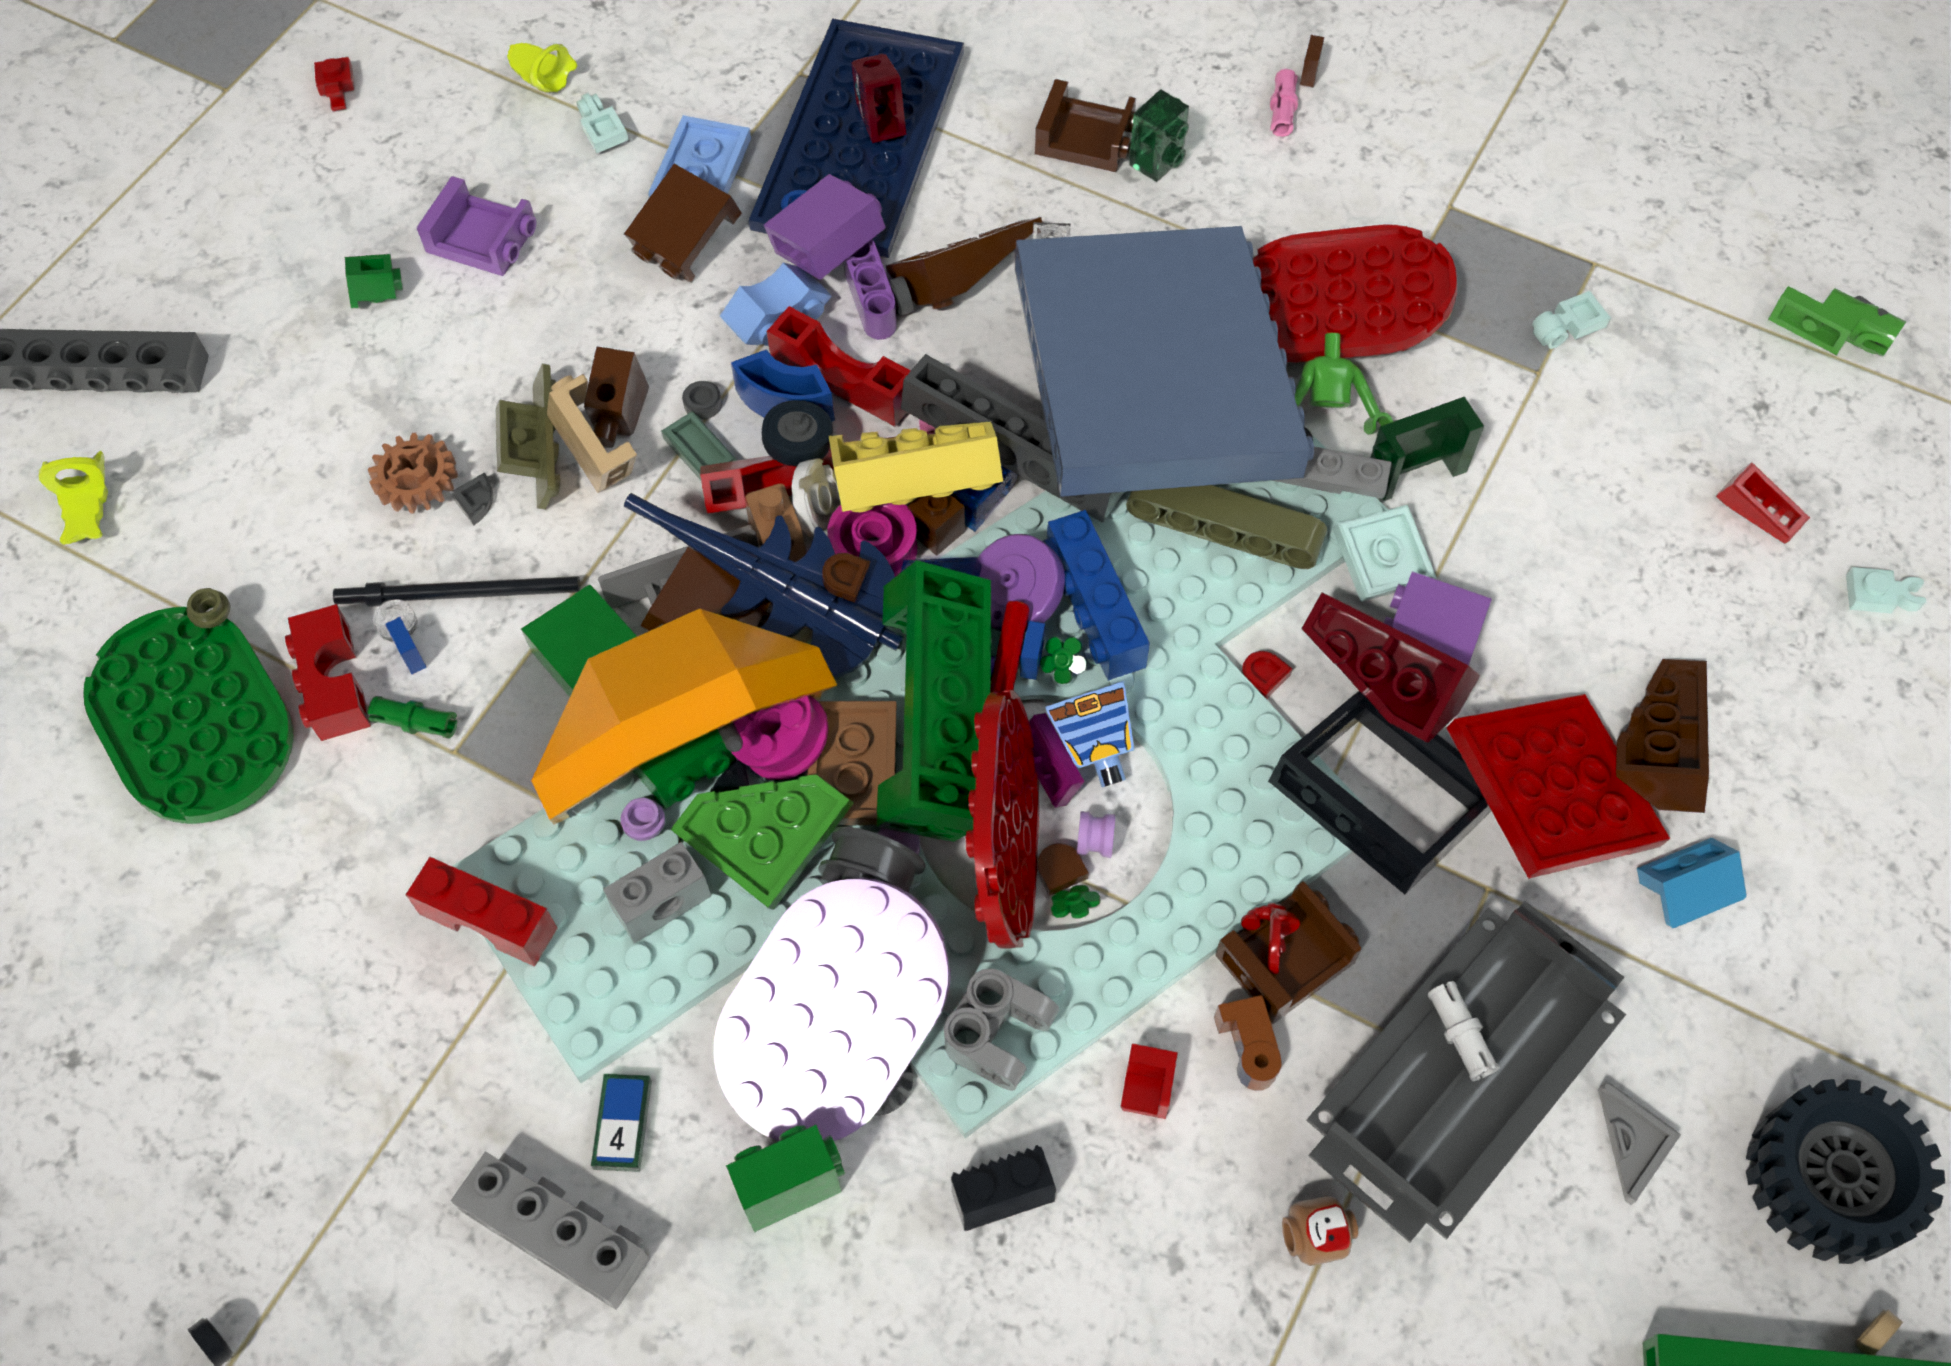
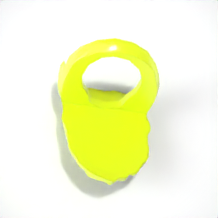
M517 43L510 45L507 54L511 68L523 80L542 92H558L566 86L569 72L574 71L578 66L576 61L570 56L568 49L562 44H553L543 50L536 45ZM557 50V57L550 54V52Z

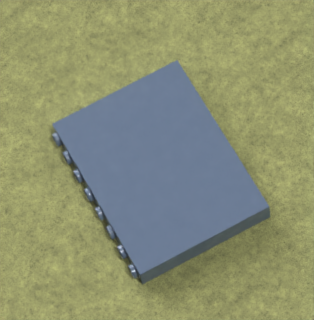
M1242 226L1016 240L1015 274L1060 497L1304 478L1307 462L1311 461L1314 456V444L1312 437L1306 436L1304 430V411L1302 406H1297L1295 401V381L1293 377H1288L1286 352L1283 348L1279 349L1277 323L1270 319L1269 297L1267 294L1262 293L1261 272L1259 267H1254L1253 246L1251 241H1246Z

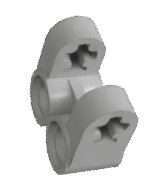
M993 968L983 969L971 977L964 997L956 1010L946 1019L944 1025L945 1051L956 1064L997 1086L1014 1091L1026 1071V1066L1015 1056L991 1044L1001 1025L1010 1016L1037 1030L1048 1031L1060 1011L1059 1006L1046 995L1004 974L1000 970ZM986 991H993L998 993L1002 999L994 1005H986L979 1001L978 997ZM963 1030H972L980 1038L972 1044L965 1045L958 1042L955 1036Z

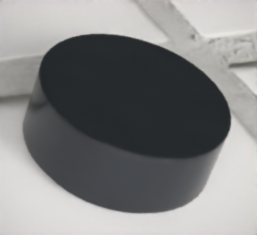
M207 1318L200 1319L188 1329L193 1339L214 1366H221L233 1357V1351Z

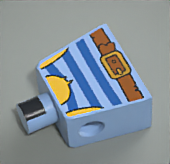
M1123 681L1045 707L1077 769L1094 764L1101 787L1126 780L1118 755L1133 751L1134 743Z

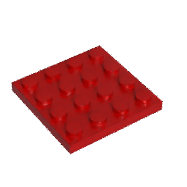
M1585 694L1455 718L1446 727L1528 879L1659 848L1670 840L1650 803L1616 777V745Z

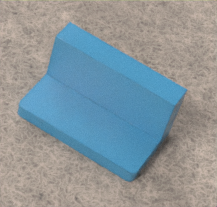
M1714 838L1707 839L1637 868L1639 883L1660 895L1665 923L1671 928L1679 927L1742 901L1747 896L1740 852Z

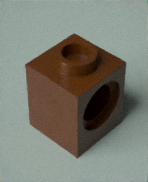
M931 495L919 497L907 506L916 522V539L936 556L965 533L964 505L952 495L940 498L932 497Z

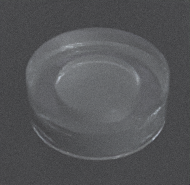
M390 600L377 608L373 616V623L383 639L394 642L385 623L401 617L410 636L415 632L418 619L409 603L403 600Z

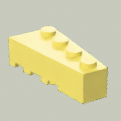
M991 422L939 426L935 430V434L927 435L926 431L918 430L917 428L902 429L901 433L895 438L879 437L878 432H868L861 434V441L844 442L843 435L829 436L842 512L849 510L858 513L866 512L876 505L887 503L904 505L912 502L914 498L929 495L937 498L946 497L956 490L967 488L984 490L993 486L994 483L1003 482L997 436Z

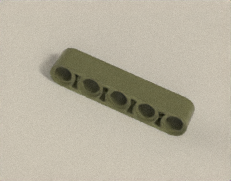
M1213 485L1131 491L1126 503L1129 513L1138 519L1298 569H1310L1315 566L1327 534V526L1316 517Z

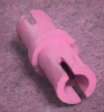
M1290 69L1280 70L1275 75V91L1270 100V108L1273 111L1270 129L1271 131L1273 130L1274 135L1280 137L1288 136L1292 133L1294 126L1293 116L1298 107V97L1295 94L1298 76H1295V72Z

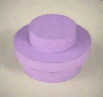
M634 799L626 805L621 814V826L625 834L634 840H650L656 837L665 825L664 811L659 803L652 799Z

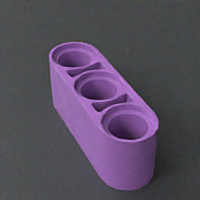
M871 239L844 261V270L864 331L869 337L881 340L891 337L897 329L895 298L875 242Z

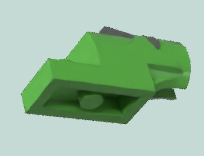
M1789 286L1781 295L1768 319L1835 355L1839 353L1847 341L1871 354H1878L1882 357L1886 354L1906 323L1905 320L1887 312L1883 308L1877 307L1862 296L1852 297L1834 288L1822 304Z

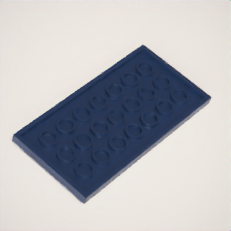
M832 18L748 220L750 230L767 234L764 224L782 211L781 201L787 193L794 190L808 191L828 174H831L842 181L850 182L858 190L866 194L870 193L877 198L882 207L881 216L886 228L872 239L875 242L879 256L889 258L964 54V43ZM886 54L901 79L906 135L872 143L857 107L851 63L864 57ZM881 104L876 107L879 114L886 110L885 106Z

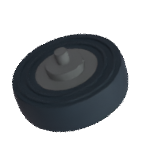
M802 400L786 401L774 406L764 417L762 423V442L766 452L774 460L785 465L798 466L799 463L806 460L822 459L830 450L829 436H833L832 422L829 415L818 405Z

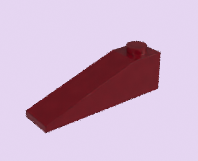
M1321 592L1301 628L1390 724L1427 743L1459 714L1480 677L1469 665Z

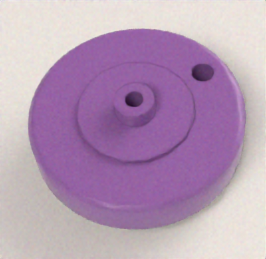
M1027 534L1008 535L994 541L978 556L970 572V575L991 580V627L1000 632L1002 630L1006 605L1009 601H1019L1028 604L1029 615L1026 632L1029 621L1044 623L1050 618L1058 607L1064 591L1065 574L1060 558L1043 541Z

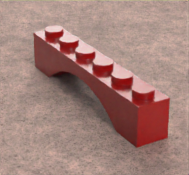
M929 431L927 435L935 434V432ZM830 448L827 455L821 460H823L822 465H829L834 470ZM771 456L701 466L700 477L707 514L746 508L745 496L748 493L776 484H784L788 496H792V480L797 466L782 464Z

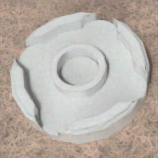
M819 458L799 463L794 471L792 480L794 511L801 529L810 538H814V529L816 527L822 528L828 536L829 520L833 512L841 505L835 472L829 465H822L823 460Z

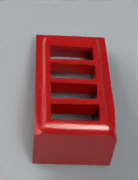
M1752 462L1738 472L1716 495L1727 507L1784 544L1789 542L1810 519L1794 501ZM1770 506L1775 509L1773 514L1768 510ZM1783 516L1790 519L1785 525L1779 521Z

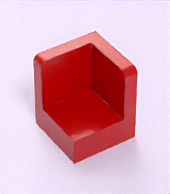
M1132 1043L1121 1100V1109L1123 1111L1166 1119L1178 1052Z

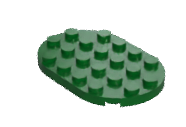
M187 607L165 608L145 614L126 624L115 632L96 654L99 660L91 676H86L84 682L83 698L85 710L122 783L128 792L147 811L160 818L177 823L200 824L213 822L232 816L251 806L264 796L279 779L292 751L294 731L291 715L252 646L241 630L229 619L226 618L224 622L212 628H200L195 626L188 618Z

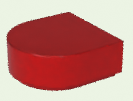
M1258 651L1250 654L1245 659L1241 673L1267 700L1291 676L1293 668L1273 653Z

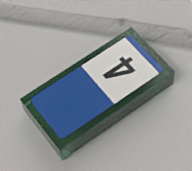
M604 1074L591 1160L593 1170L640 1172L652 1085L650 1076Z

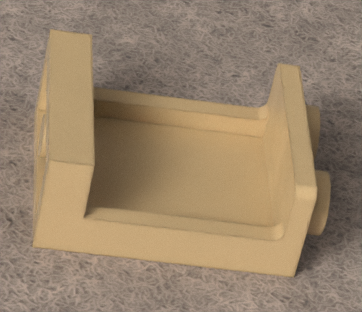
M584 374L573 379L572 375L560 379L551 387L553 391L549 393L547 416L597 493H600L632 473L637 454L629 442L624 443L609 453L606 452L577 407L585 401L588 380Z

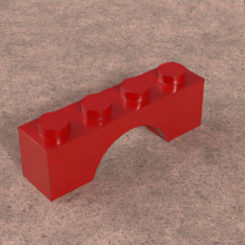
M790 306L766 331L770 354L775 360L787 366L795 367L817 365L833 394L894 427L907 413L901 409L904 378L911 370L885 356H882L876 363H865L852 358L832 342L819 321Z

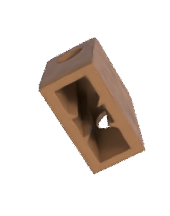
M776 484L748 493L745 496L748 522L755 530L759 548L770 536L775 518L780 515L784 518L791 536L789 560L797 562L806 555V548L802 529L784 484Z

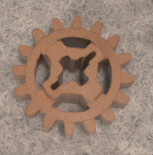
M412 433L409 441H404L399 435L396 437L395 446L392 447L386 443L382 445L385 452L384 455L372 456L376 466L368 468V473L372 479L369 483L375 495H378L381 503L384 506L391 503L396 512L400 511L404 505L407 506L410 513H415L417 505L421 504L426 510H430L431 500L435 499L443 502L445 499L441 492L443 490H454L451 479L458 478L455 459L452 452L447 450L445 443L442 440L435 443L430 434L425 436L423 440H419L417 434Z

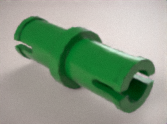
M375 696L368 708V714H370L368 718L371 722L401 727L405 733L416 734L420 731L439 735L443 738H451L456 731L458 720H455L457 717L455 712L424 707L422 702L415 700L405 703L386 699L382 696Z

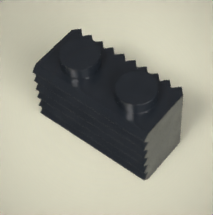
M1038 1145L1035 1146L1034 1150L1027 1148L1025 1153L1017 1151L1015 1156L1008 1154L1006 1160L999 1157L997 1163L990 1160L988 1166L981 1163L979 1168L972 1166L970 1171L963 1169L960 1175L954 1172L951 1177L952 1194L964 1231L1055 1202V1183L1044 1151Z

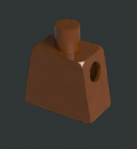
M597 346L585 396L584 409L594 426L593 432L603 447L612 448L614 447L617 434L625 436L634 434L649 385L635 352Z

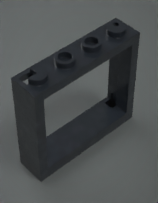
M1360 691L1282 754L1268 781L1404 895L1491 812L1460 752L1438 734L1427 743L1390 724ZM1358 721L1469 809L1424 854L1311 762Z

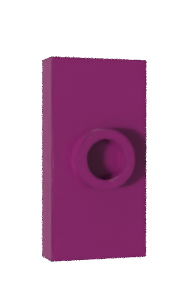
M1035 714L1029 721L1034 747L1031 749L1034 754L1035 771H1037L1038 779L1055 808L1066 806L1085 781L1047 714Z

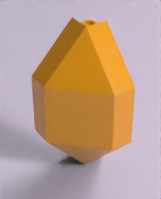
M699 608L587 660L531 781L549 820L555 825L570 817L567 812L568 810L640 765L753 712L806 696H811L819 701L822 692L837 686V683L819 647Z

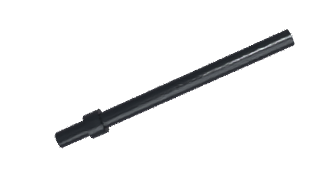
M579 576L393 586H386L384 582L366 583L365 587L334 588L333 601L334 604L366 603L368 607L386 606L387 602L577 593L580 591Z

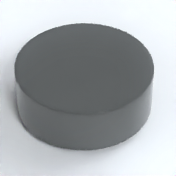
M899 276L888 280L895 298L896 314L902 316L913 312V302L905 279Z
M694 382L687 386L683 392L682 400L686 413L688 414L693 411L700 420L714 417L722 407L720 391L711 382Z

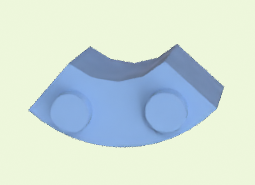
M783 262L775 273L763 282L752 286H739L720 317L745 344H764L769 346L766 331L788 306L816 320L822 315L824 306L832 295L811 274L797 266Z

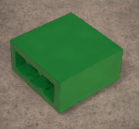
M805 1125L793 1127L779 1136V1142L763 1149L759 1145L749 1147L739 1152L734 1157V1162L726 1165L754 1233L842 1192L838 1177L845 1175V1171L841 1164L840 1154L832 1136L829 1135L822 1139L817 1125L806 1128Z

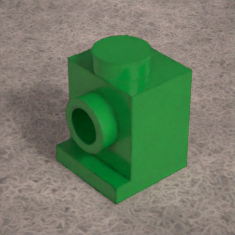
M391 254L345 257V275L351 308H359L358 301L379 303L387 299H396V291L403 290L400 268H393Z

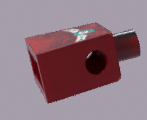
M879 54L854 60L851 66L856 103L872 143L906 135L901 79L887 55ZM879 104L886 108L882 114H879L876 109Z

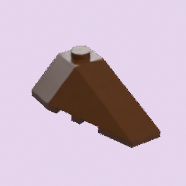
M1037 217L1011 223L981 233L979 238L972 237L947 244L945 248L919 253L888 264L885 267L887 273L892 278L902 276L905 279L912 301L917 306L932 304L933 310L954 304V296L967 292L1016 248V240H1025L1043 224L1042 218Z
M1662 659L1646 688L1639 707H1635L1631 714V721L1625 732L1622 731L1617 739L1616 777L1658 810L1705 813L1709 781L1707 661Z

